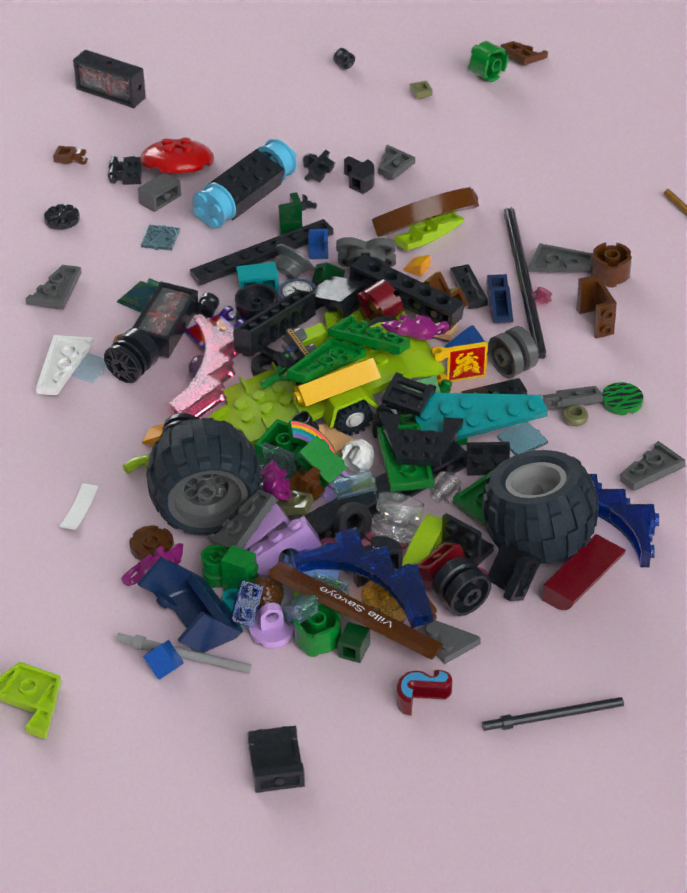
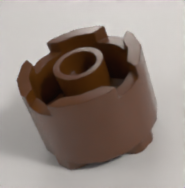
M606 242L597 245L593 250L591 276L597 274L607 287L614 288L617 284L623 283L630 278L631 250L620 243H616V246H606Z

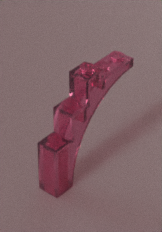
M198 314L194 317L200 333L205 337L204 359L192 382L169 404L174 414L188 413L200 418L227 398L223 391L225 389L223 383L236 374L232 367L234 365L232 359L240 353L234 352V335L232 330L228 327L224 330L220 327L216 328L210 318L206 319L201 314Z

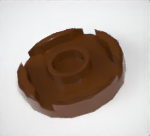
M154 525L142 527L133 533V537L130 538V551L140 561L149 554L153 556L154 552L162 545L164 546V552L170 551L174 546L173 535L166 528L160 529Z

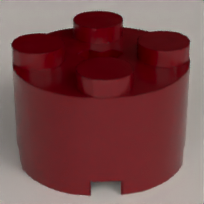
M382 279L357 294L361 306L359 311L364 319L371 321L376 317L385 315L397 317L403 312L401 298L394 295L393 291L395 289L390 283Z

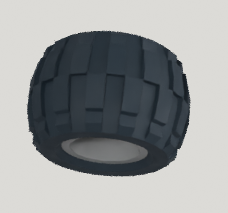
M553 450L524 452L497 465L496 469L487 477L482 510L486 529L498 549L501 544L508 547V544L511 543L518 546V550H524L541 559L540 564H547L573 556L591 541V536L594 534L595 526H597L599 511L597 491L590 474L587 473L586 468L581 465V461L577 458Z

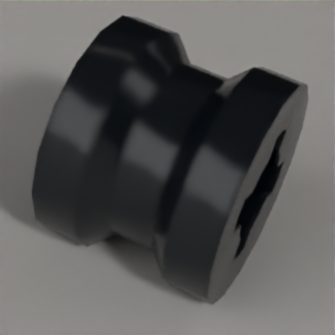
M340 48L335 52L333 60L343 69H349L355 62V56L345 48Z

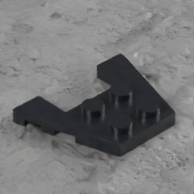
M379 414L380 425L382 424L384 435L389 441V447L396 464L440 467L450 450L452 442H455L459 430L463 427V418L444 417L443 432L398 429L399 414Z

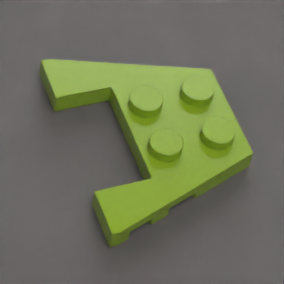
M18 662L0 676V701L35 713L25 726L26 733L44 740L47 738L62 683L61 676L22 662Z

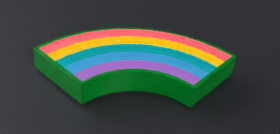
M289 420L288 430L291 442L305 447L318 436L329 444V448L336 455L331 442L319 430L306 423Z

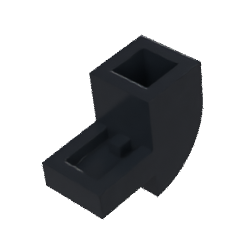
M350 156L344 159V174L349 176V188L361 194H365L372 189L375 184V167L373 162L369 159L361 162Z

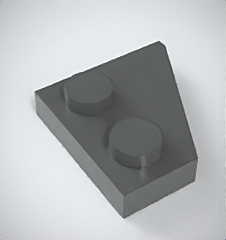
M386 145L385 153L382 155L378 166V174L394 180L415 164V157L390 145Z

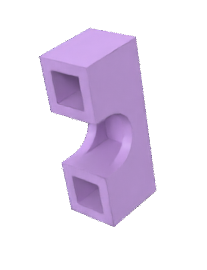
M305 516L300 519L297 518L291 521L281 531H275L262 543H256L249 551L256 553V561L259 566L257 572L262 576L269 575L270 569L281 561L279 554L283 550L293 548L304 557L322 545L319 536Z

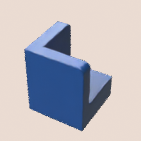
M309 229V259H328V229Z
M167 640L143 656L157 679L163 678L184 664L170 640Z

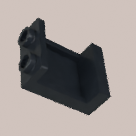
M330 276L310 291L315 293V311L323 305L337 307L339 318L344 319L361 307L357 294L367 288V283Z
M282 726L248 732L249 753L256 793L305 787L304 766L301 762L296 726Z

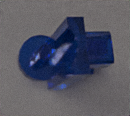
M240 580L230 621L250 627L254 626L264 586Z

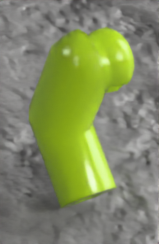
M150 454L137 456L123 464L124 471L129 474L142 465H145L147 469Z

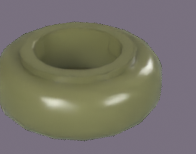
M578 405L568 406L562 413L565 423L571 426L583 425L589 417L587 410Z

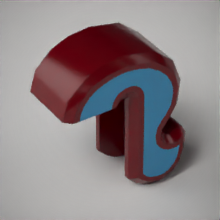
M417 670L406 672L400 677L397 684L398 708L404 714L412 716L413 698L446 700L452 694V676L444 670H434L433 676Z

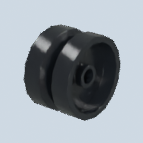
M250 284L239 289L235 294L236 322L242 318L249 320L277 303V291L265 284Z
M462 556L448 561L440 568L432 582V591L454 615L465 616L477 610L485 602L490 594L492 582L482 570L478 569L477 565L470 558Z

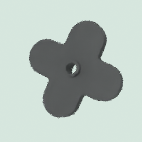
M344 237L336 241V251L339 252L337 263L341 266L350 267L363 254L389 267L396 265V242L392 239L375 238L363 241L358 238Z

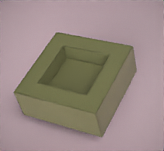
M427 80L410 84V91L415 99L432 96V88Z

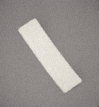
M82 483L69 513L59 527L76 530L90 508L98 486Z

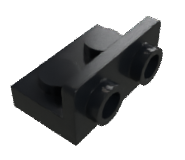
M468 442V476L486 475L494 470L497 465L509 459L510 442Z

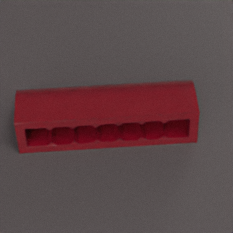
M595 534L586 547H582L578 553L574 554L543 585L542 601L559 610L570 609L625 554L626 549Z

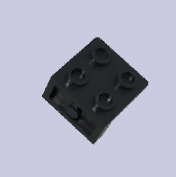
M448 513L442 516V544L445 542L460 544L465 557L470 558L477 566L494 552V545L481 538V531Z
M509 543L508 547L501 544L487 576L493 584L505 590L503 598L508 601H524L541 563V559L524 550H518V546Z

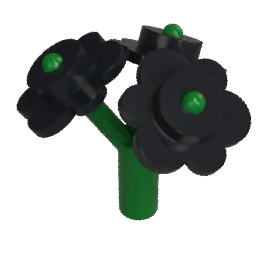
M275 352L273 359L278 361L279 366L274 374L260 382L263 389L277 381H295L288 379L287 376H281L296 364V361L289 353Z

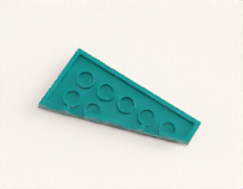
M435 393L428 402L421 417L413 416L416 424H420L421 431L433 430L435 432H443L444 417L463 418V427L459 430L455 440L458 441L548 416V411L541 395Z

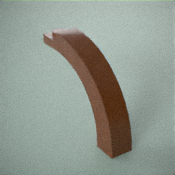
M471 187L461 188L416 201L371 220L378 237L388 236L429 219L457 211L479 207L478 196Z

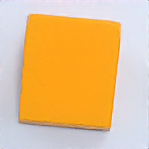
M426 255L413 258L404 267V271L422 276L430 267L431 256Z
M164 424L150 427L142 440V444L154 446L155 442L161 439Z

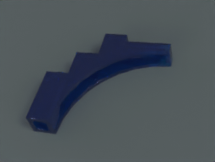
M590 474L597 491L598 517L610 523L627 538L638 556L640 568L650 567V559L655 556V547L650 545V542H652L653 535L655 534V526H659V513H655L654 504H631L630 498H626L625 489H602V483H598L597 474Z
M358 528L345 529L335 534L337 543H326L319 548L305 549L293 555L296 568L301 572L316 569H335L352 572L375 582L398 602L405 612L411 628L434 622L432 609L417 563L404 564L394 570L388 547L376 546L365 552Z

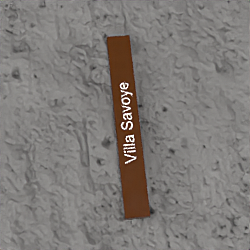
M281 561L270 569L268 575L270 578L431 660L442 649L443 643Z

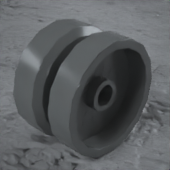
M515 326L504 333L491 337L488 342L490 359L496 370L503 377L512 378L522 371L535 367L538 363L537 346L529 332L521 326Z

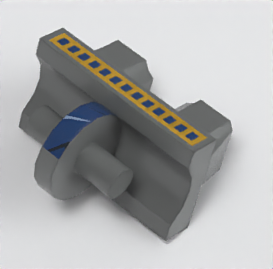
M292 328L286 330V335L282 338L285 342L282 344L284 352L289 353L295 361H300L317 347L313 343L306 347L304 346L302 341L306 340L307 334L303 328H298L294 331Z

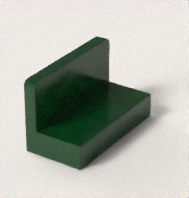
M297 192L290 193V203L278 206L280 235L302 227V203Z

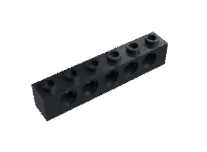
M364 254L350 266L349 279L364 281L367 283V287L382 279L387 281L394 287V295L396 297L400 296L403 308L417 315L431 318V321L436 324L443 321L448 322L449 330L463 317L465 302Z
M298 289L234 328V352L241 353L246 357L254 356L255 353L265 349L266 346L286 335L287 329H296L302 323L307 322L316 315L315 293Z

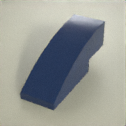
M507 274L487 275L486 287L493 323L513 322Z

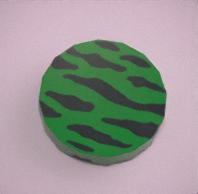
M613 383L605 387L602 392L604 408L613 414L627 415V412H632L633 414L642 407L643 393L638 387L630 383Z

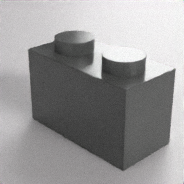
M164 172L138 188L139 204L153 212L181 196L180 180Z

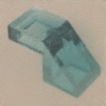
M300 595L283 605L284 622L289 626L294 623L295 619L300 624L318 613V598L315 595Z

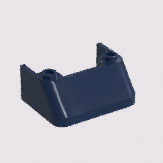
M160 557L137 583L139 587L154 593L157 597L156 602L164 609L168 607L175 611L187 628L177 640L179 643L189 646L193 651L205 653L237 639L243 632L239 623L208 582L200 575L176 563Z

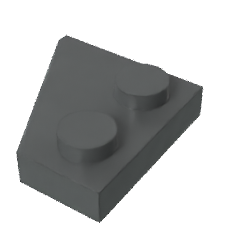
M437 620L417 629V631L443 643L441 651L436 656L444 664L470 651L481 643L479 636Z

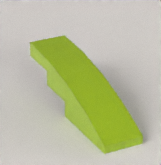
M453 212L424 221V223L410 226L409 233L395 235L394 241L404 250H412L431 243L451 232L464 222V218Z

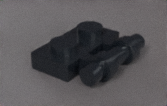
M116 156L111 157L109 161L110 170L108 171L110 183L114 184L117 181H122L123 185L141 184V157H124L123 162H119Z

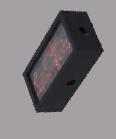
M86 49L73 59L77 90L131 108H135L146 98L143 68Z
M161 281L132 328L144 331L154 340L159 349V356L169 358L195 315V307L198 304V290Z

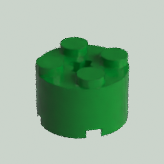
M483 41L479 45L476 44L472 47L468 70L490 82H494L500 78L498 75L501 71L504 72L507 68L508 53L505 52V49L489 41Z
M310 601L301 605L294 616V639L296 645L310 657H316L319 654L328 653L338 648V640L341 637L340 613L317 601Z

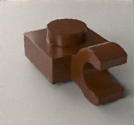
M58 146L53 155L54 162L64 164L72 163L75 160L77 163L84 165L88 161V158L81 157L85 156L87 151L85 149L76 150L74 146Z

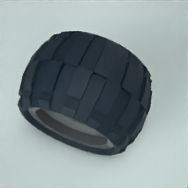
M213 418L190 419L180 422L179 425L173 428L170 427L162 434L163 437L155 442L149 455L146 472L149 496L157 512H160L161 517L174 529H181L184 533L192 535L217 534L223 528L222 523L227 519L231 521L239 513V507L257 490H260V464L250 441L241 430L234 428L233 424L224 420H213Z

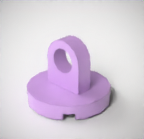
M268 603L262 606L259 612L251 618L249 622V635L253 642L262 644V647L278 648L286 645L289 639L294 636V620L290 614L281 609L279 604Z

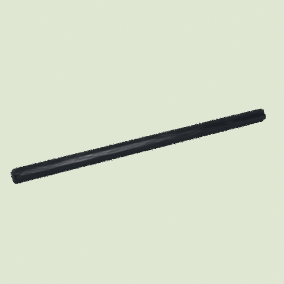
M512 207L505 208L504 216L530 334L537 346L538 359H544L546 357V347L515 210Z

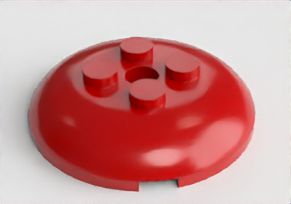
M190 138L162 139L148 146L141 154V164L148 169L156 167L159 168V172L164 173L195 172L202 170L206 164L211 166L214 163L213 152L206 145L193 141Z

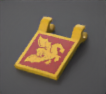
M487 341L449 348L433 347L432 355H434L435 361H442L446 358V374L441 373L436 376L438 385H441L443 379L454 382L485 377L488 352Z

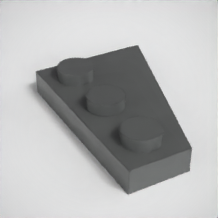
M539 243L530 262L529 272H591L593 253Z
M657 441L654 444V449L651 451L647 450L640 461L633 462L620 474V482L635 491L686 467L685 459Z

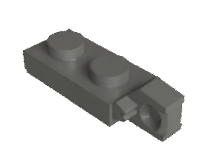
M596 386L557 390L556 394L543 395V401L547 410H555L557 407L561 408L572 405H594L597 402H603V395Z

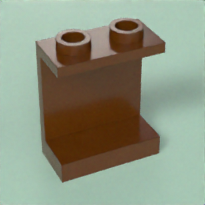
M597 274L579 278L577 312L579 315L593 311L596 313L595 339L613 335L617 302Z

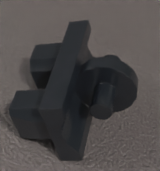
M325 150L318 158L316 154L307 153L304 155L303 166L309 170V173L304 177L306 181L309 182L313 178L320 183L326 173H330L333 170L335 162L328 158L329 151Z

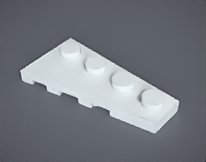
M53 335L36 386L37 394H59L94 345L93 337Z

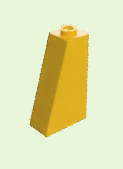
M374 358L361 359L312 381L293 387L295 391L293 396L297 404L305 407L379 379L381 376Z

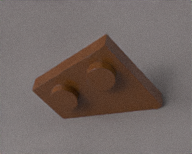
M515 41L501 44V48L506 50L505 52L508 53L509 58H513L521 65H528L548 57V51L546 50L538 53L533 51L534 47Z

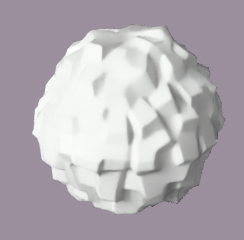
M359 439L344 445L341 458L349 470L360 474L368 471L373 466L374 449L367 441Z

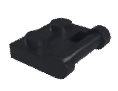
M396 372L383 394L381 402L382 404L421 417L428 402L435 394L436 386L417 382L403 377V374ZM400 385H404V386H406V387H409V388H412V389L421 391V392H423V394H422V393H419V392H416V391H413V390H410V389H408V388L402 387V386H400Z

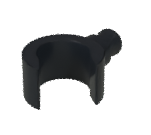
M302 194V211L307 208L316 209L317 203L308 201V197Z

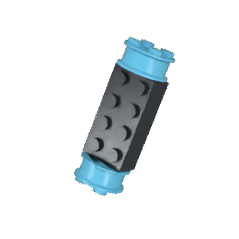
M277 138L268 140L265 146L255 149L208 183L204 190L194 194L193 212L195 216L213 229L220 228L224 225L225 221L236 219L279 187L286 176L295 172L297 167L295 151Z

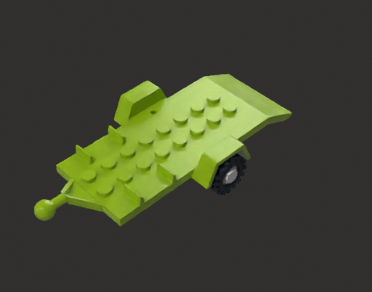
M379 322V323L374 324V325H372V326H370V327L372 328V327L378 326V327H380V328H383V327L381 326V324H382L383 322ZM318 323L304 329L307 338L302 343L305 347L311 343L318 347L329 338L335 340L336 338L329 337L328 328L324 324ZM383 328V333H387L388 331ZM409 336L403 337L410 339V348L399 355H393L384 350H373L372 347L365 345L359 346L366 348V356L356 361L374 358L381 378L309 406L301 407L300 404L296 403L293 392H295L293 387L296 386L295 381H277L266 389L261 387L260 382L274 374L278 368L274 362H271L272 369L245 381L239 376L240 383L222 390V395L227 404L206 418H213V420L217 421L224 420L233 424L234 428L241 430L253 447H255L254 444L276 419L288 423L295 414L301 411L309 412L313 421L323 417L329 429L333 428L335 423L340 432L353 436V432L359 434V430L365 431L364 427L371 425L369 421H373L372 416L374 415L368 403L374 408L379 407L373 395L386 390L396 372L403 374V377L411 379L437 376L445 372V368L440 361H435L434 355H432V348L427 341H420ZM342 341V342H346V343L355 345L353 342Z

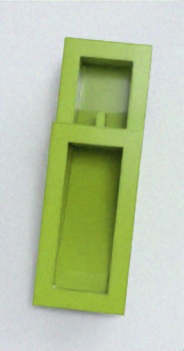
M429 514L426 515L404 556L403 574L420 579L414 567L434 552L442 542V518Z

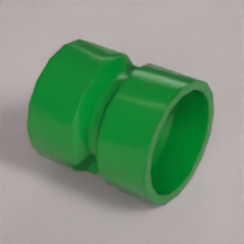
M221 545L208 546L201 552L202 578L212 588L223 587L221 559L228 549Z

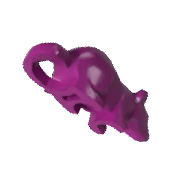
M403 314L400 317L402 320L400 322L392 320L381 324L388 332H393L400 336H409L420 341L430 340L435 335H442L449 330L448 322L443 321L434 324L431 318L417 315L415 319H409L407 315Z
M273 459L270 460L260 473L264 477L262 491L273 495L276 499L288 500L292 495L289 488V480L287 478L284 480L287 471L285 469L281 470Z
M183 543L175 544L167 552H164L163 545L160 546L153 556L149 554L122 576L123 584L127 586L137 584L160 557L179 565L183 555Z

